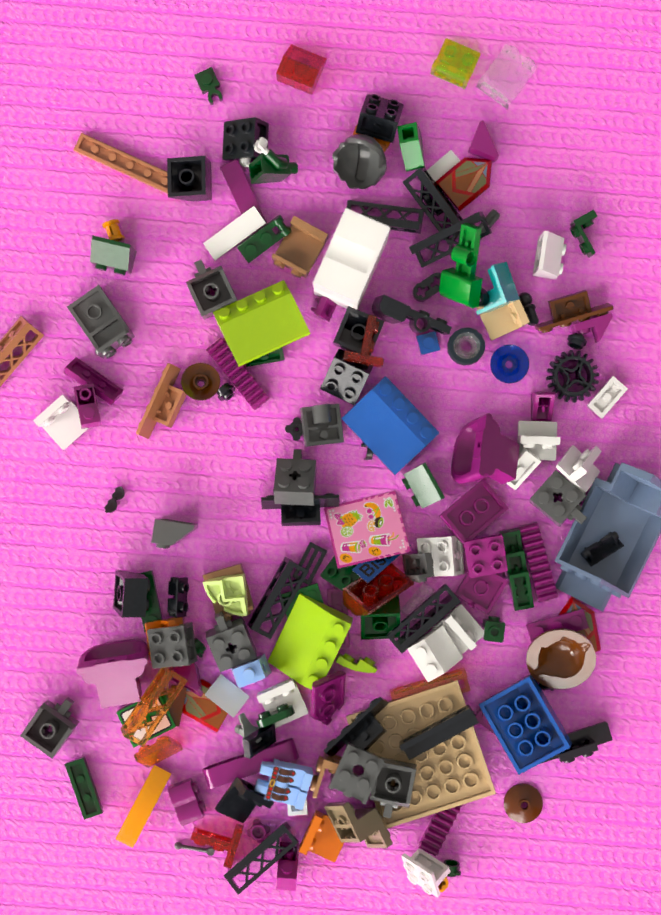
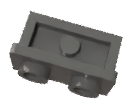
M431 553L402 555L405 574L396 575V579H404V583L426 582L428 577L434 576V562Z

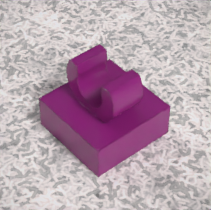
M324 296L321 299L316 298L315 301L318 302L317 308L311 307V310L321 319L329 322L337 304Z

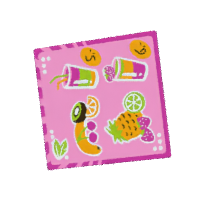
M395 491L339 504V507L324 508L338 568L410 552Z

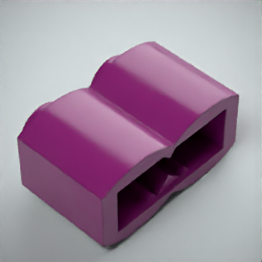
M189 778L168 787V793L181 826L204 818L206 806L204 801H200L197 794L200 792L196 782Z

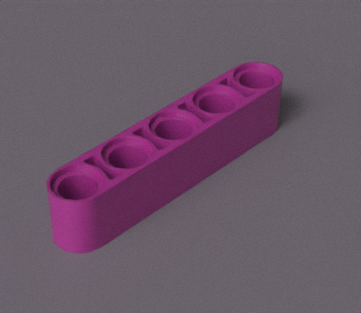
M289 738L270 745L251 759L244 757V754L212 764L202 770L208 788L212 789L233 782L236 777L242 779L259 773L262 761L273 762L274 759H278L284 762H291L298 759L299 754L293 738Z

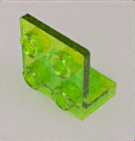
M446 38L437 59L432 65L430 74L466 89L481 53Z

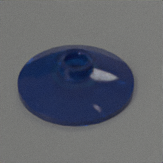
M504 345L493 353L490 360V368L495 378L508 384L516 383L527 374L529 359L525 351L520 347ZM507 361H510L512 363L511 368H507L505 366V363Z

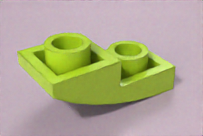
M339 653L336 658V663L351 670L365 673H376L377 671L376 662L368 657H365V659L360 657L357 663L347 653L344 655Z

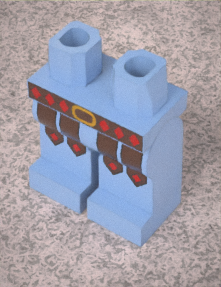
M274 759L273 762L262 761L260 774L269 777L267 781L257 779L255 791L264 794V799L286 803L295 806L296 809L303 810L307 791L313 777L312 767L284 762L278 759Z

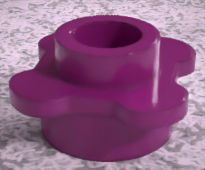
M255 819L251 829L247 830V835L258 843H262L266 834L270 832V827L262 824L259 819Z

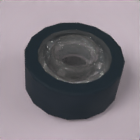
M461 328L455 331L449 338L447 344L448 354L457 364L471 365L482 357L485 350V341L477 330ZM462 342H468L471 345V350L467 352L462 350Z

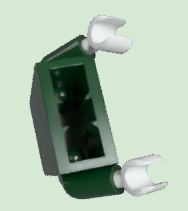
M263 137L256 140L254 149L256 152L264 154H260L251 163V158L239 160L241 166L249 168L251 184L281 182L289 175L297 174L298 165L296 162H289L288 155L275 154L271 149L268 150L266 148L268 141Z

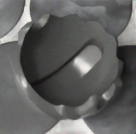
M357 134L346 138L345 142L339 144V147L332 156L334 160L333 172L338 174L341 181H346L350 189H366L370 186H375L383 178L387 169L383 148L369 135Z

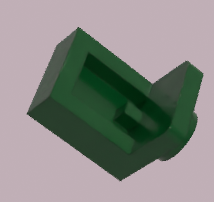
M488 616V619H483V639L485 641L502 643L504 640L505 622L500 621V617Z

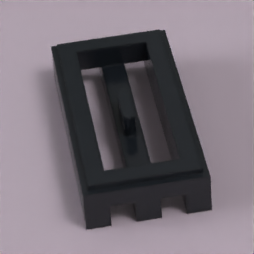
M312 542L309 543L299 563L302 566L311 548H314L315 550L305 568L309 570L318 551L322 552L309 579H304L303 581L309 586L327 553V550ZM296 569L292 577L299 579L298 573L300 570Z

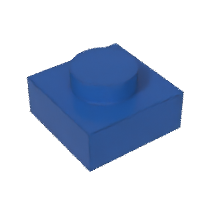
M435 331L416 336L421 355L440 351Z

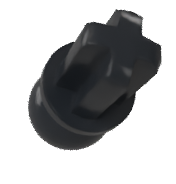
M526 292L519 294L521 304L530 321L528 325L534 326L538 324L539 319L535 312L536 306L531 304V295Z

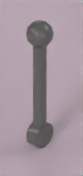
M180 842L174 844L177 850L182 848L205 852L209 856L214 855L215 852L212 847L205 849L182 845Z

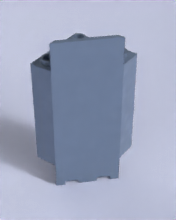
M615 463L607 481L595 478L580 510L587 519L582 525L578 521H574L555 559V562L561 565L560 569H562L555 584L556 589L602 612L611 595L618 598L621 595L627 598L630 597L661 534V479L654 474L625 463H621V465ZM615 531L624 547L591 567L580 553L584 551L585 547L587 548L595 542H599L609 532L613 533Z

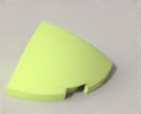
M245 574L227 575L203 581L207 595L213 603L218 602L224 606L223 611L237 616L248 615Z

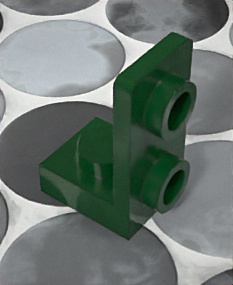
M594 210L577 218L570 224L571 234L574 238H578L580 250L588 258L593 256L595 251L583 229L594 224L593 220L597 217Z

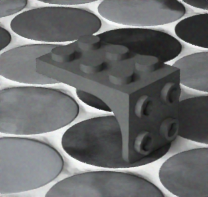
M100 285L67 306L95 347V353L98 356L108 359L117 353L116 349L121 346L124 348L133 342L134 334Z

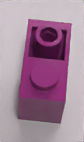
M93 383L75 386L74 392L81 429L101 426Z
M280 842V846L288 847L291 842ZM299 843L278 860L276 889L296 891Z

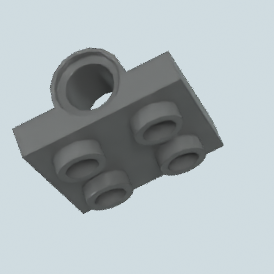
M322 404L300 408L305 447L344 442L339 404Z

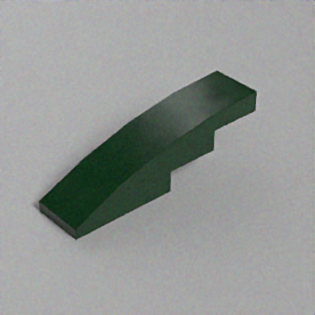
M519 528L499 531L504 541L508 568L507 577L514 610L534 608L529 571L526 566Z

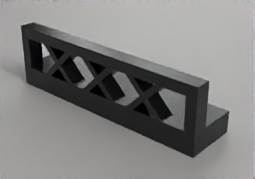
M420 167L403 181V184L420 207L424 209V212L439 232L446 229L447 224L454 225L463 220L425 168ZM416 177L422 182L421 190H414L409 184ZM423 193L432 195V206L424 204ZM435 209L443 210L445 213L444 221H437L435 219ZM460 232L457 233L455 240L460 236Z
M347 201V209L351 210V206H359L363 211L361 215L391 227L390 230L421 234L424 209ZM375 208L379 209L382 215L376 217L369 216L367 213ZM392 211H398L401 217L399 219H392L386 215ZM411 213L419 214L418 222L408 221L406 217Z
M477 212L410 246L409 249L412 254H416L423 268L451 254L453 244H459V242L455 241L457 233L461 231V224L469 223L474 225L481 221L486 232L481 234L480 239L491 234L492 231L483 212ZM442 240L451 242L446 252L437 250ZM425 249L432 250L431 259L425 262L420 252Z
M285 557L247 624L250 629L271 639L309 570ZM295 567L302 571L299 579L292 581L290 574ZM290 585V595L282 598L280 591L283 587ZM280 602L282 607L280 613L272 615L271 607L273 604ZM271 619L272 627L269 632L260 629L264 621Z
M444 584L386 636L403 653L461 601ZM446 590L449 595L439 603L440 595ZM428 605L435 606L424 616L425 608ZM413 618L420 619L416 624L409 628L410 621ZM399 631L405 632V633H404L400 638H398L397 640H395V639L393 638V636H394L397 632H399Z
M468 704L401 740L399 746L402 751L404 750L408 759L411 760L479 722Z
M287 822L283 823L224 875L238 895L299 842L290 831L291 827ZM285 833L292 841L288 847L279 846L280 837ZM268 848L276 849L273 860L264 859L265 850ZM253 861L261 862L258 873L249 872L250 864ZM238 874L246 875L245 884L241 888L233 880Z

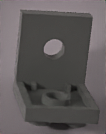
M348 742L335 773L330 776L329 789L332 790L334 788L343 792V795L349 798L352 796L366 805L385 759ZM355 765L363 766L364 772L361 775H356L353 772Z

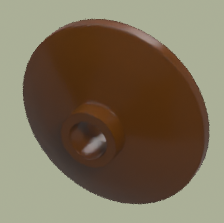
M193 364L182 375V389L187 396L194 400L203 401L210 399L217 393L220 387V376L216 369L209 364ZM202 381L204 386L200 387L197 383Z
M529 784L514 785L507 791L504 797V809L507 815L518 823L531 822L542 811L543 800L541 794L535 787ZM523 802L528 803L526 808L521 807Z

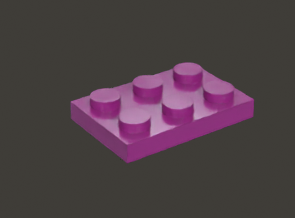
M482 479L439 516L464 545V541L474 539L509 508L487 481Z

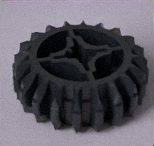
M573 350L568 351V356L565 352H562L561 358L559 356L554 357L557 363L553 361L549 363L553 369L548 368L546 370L547 373L552 374V376L546 377V380H552V383L547 385L548 388L554 386L555 389L552 392H559L558 399L565 395L564 402H568L570 397L572 403L577 401V397L580 401H583L584 395L586 397L591 396L588 390H596L592 384L599 383L598 380L594 379V377L599 376V373H593V370L598 368L597 365L591 367L590 364L594 360L586 361L588 357L586 353L580 357L581 351H577L575 356ZM566 361L578 362L573 369L561 366ZM583 367L587 373V381L581 375ZM558 371L564 377L563 387L558 381ZM575 371L576 376L574 377L576 379L570 381L569 377L571 376L568 375ZM572 384L583 386V389L579 392L567 391Z

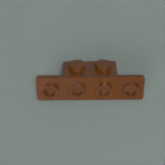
M586 290L548 301L552 320L534 326L536 330L547 333L552 331L553 327H567L573 321L583 322L589 320L590 316L606 315L609 313L608 311L614 308L609 303L591 308L588 293Z

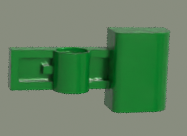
M469 223L461 224L459 244L451 252V258L456 262V268L444 269L441 272L439 293L450 300L470 308L479 307L483 280L475 276L482 228Z

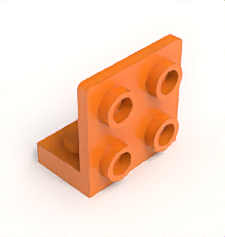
M315 810L299 845V852L306 855L310 851L332 862H336L344 842L340 841L328 815Z

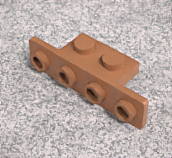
M167 363L166 368L162 372L161 379L154 390L151 401L146 407L145 414L138 425L136 434L149 439L156 422L172 428L186 398L183 390L173 387L180 368Z

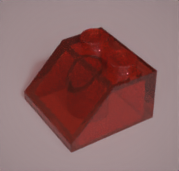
M291 44L283 55L276 72L277 81L313 95L327 58Z

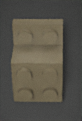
M349 802L329 803L324 806L341 842H362L364 840L367 848H388L393 844L390 832L385 828L382 816L376 808L354 810Z

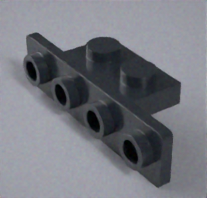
M332 493L315 495L314 506L275 504L274 495H269L261 498L262 509H281L282 526L321 525L320 507H339V495Z
M382 697L372 700L369 707L364 712L359 713L351 725L344 727L341 734L327 744V748L324 749L325 754L333 757L345 745L347 746L348 742L364 750L369 749L386 732V729L375 716L388 705L387 700Z
M604 721L567 733L572 741L571 747L542 763L554 759L570 763L575 761L576 757L593 755L594 751L598 750L597 745L612 741L607 722Z

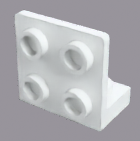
M63 394L33 420L38 427H43L62 450L69 447L89 429H81L76 405L68 396Z
M455 535L417 538L418 553L432 554L434 562L433 577L465 574L463 545Z
M292 678L257 693L256 697L259 704L262 703L265 711L269 710L270 713L276 711V707L285 703L288 706H293L295 714L273 723L275 728L308 714V709L295 680Z

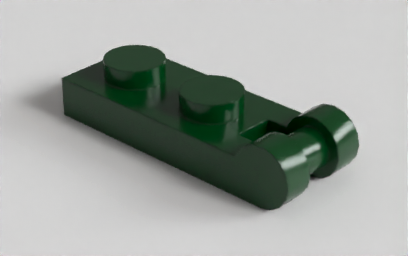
M281 215L272 219L237 246L248 263L291 233L292 230L284 224V219ZM275 226L280 230L276 234L272 230Z

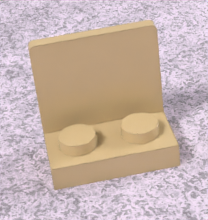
M520 299L494 311L480 314L491 340L521 328L530 322ZM476 307L477 311L480 310V309H482V308H484V307Z

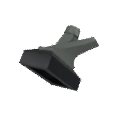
M244 713L238 716L240 724L236 725L234 730L243 737L244 757L251 759L276 742L275 724L262 728L254 727Z

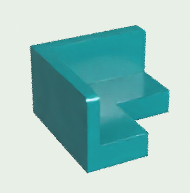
M507 262L494 264L488 269L494 288L487 291L489 302L484 308L476 311L477 315L494 311L520 299Z

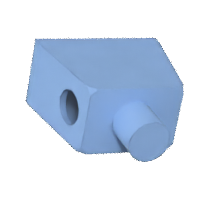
M265 654L231 668L239 688L262 680L272 672Z

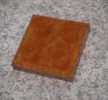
M162 736L156 740L155 744L139 748V752L134 757L136 762L149 768L178 753L183 748L181 743L171 737Z

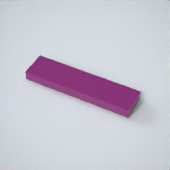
M238 159L221 166L220 169L241 214L254 206L266 222Z

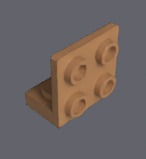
M325 752L323 757L319 756L316 764V772L318 773L317 775L313 774L310 784L313 798H317L325 768L329 769L328 772L334 774L342 756L334 755L332 757L325 754Z

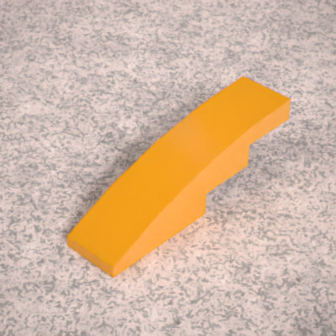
M156 765L153 766L116 840L131 848L134 847L171 773Z

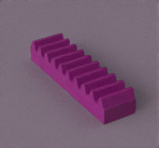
M222 338L206 349L254 411L270 399L243 365L238 366L230 348Z
M533 522L517 527L520 530L522 546L537 601L543 602L557 598L558 593L552 571L549 567L550 564L538 523Z
M463 805L434 813L418 844V848L434 856L438 855L439 849L446 840V835L449 834V830L453 826V822L456 820L457 814Z

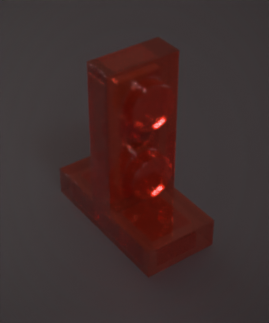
M368 316L361 353L345 350L343 360L382 368L384 358L369 355V352L373 353L375 341H372L373 333L377 334L379 326L376 316Z
M236 823L232 838L194 827L190 840H193L195 844L205 846V844L213 846V849L216 851H228L224 867L231 869L244 825Z

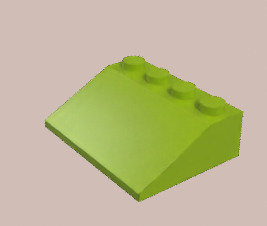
M284 280L213 312L217 324L239 367L310 335L306 322Z
M300 593L267 662L300 685L312 690L314 681L327 676L352 625L353 618Z

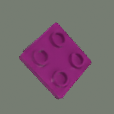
M502 534L463 542V556L467 563L469 578L508 571Z

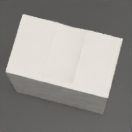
M345 208L313 281L314 295L320 298L322 296L327 297L343 308L347 309L350 306L358 310L387 244L391 227Z

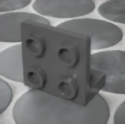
M192 622L147 630L153 669L187 666L198 661Z

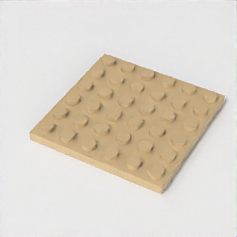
M458 679L389 701L388 705L375 716L386 729V732L366 751L383 758L417 764L409 808L398 806V809L393 808L391 818L383 817L385 806L380 805L379 801H374L386 829L496 794L474 726L411 760L408 759L404 750L402 751L399 746L401 740L466 706ZM365 710L347 715L348 724L351 725L355 721V717ZM392 779L390 781L391 785L395 786L396 780Z

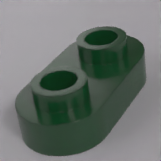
M285 703L276 707L277 710L270 713L268 710L258 715L259 718L256 720L258 727L262 728L295 714L293 706H288Z

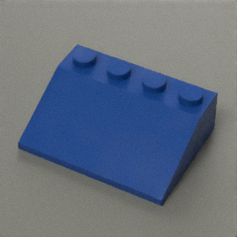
M386 376L341 418L394 475L439 434L436 428Z
M531 674L479 704L518 775L561 753L572 745L568 734Z

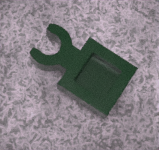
M212 67L194 75L202 94L208 92V101L211 105L214 104L212 97L215 95L219 97L220 101L223 100L221 92L216 90V88L220 87V84Z

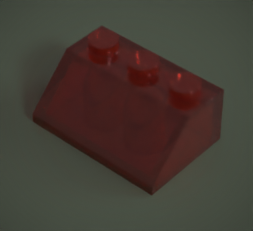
M390 563L369 583L360 577L343 588V605L355 616L369 615L414 585V582Z

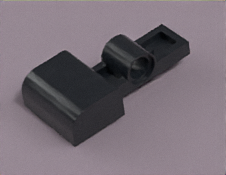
M386 295L375 297L372 305L373 314L391 324L404 322L406 318L409 319V327L415 333H422L431 329L440 334L448 335L452 328L447 325V321L441 318L435 320L429 317L430 314L423 310L415 311L410 306ZM418 319L424 322L422 329H419L416 325Z

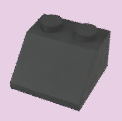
M162 518L155 519L151 543H156L158 548L168 549L197 529L198 524Z

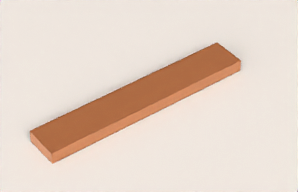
M81 133L74 152L168 194L167 171Z

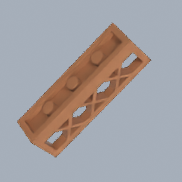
M22 316L0 340V365L6 361L10 363L7 370L0 371V387L44 336ZM30 330L37 334L31 341H25V335ZM22 346L21 354L13 356L14 348Z

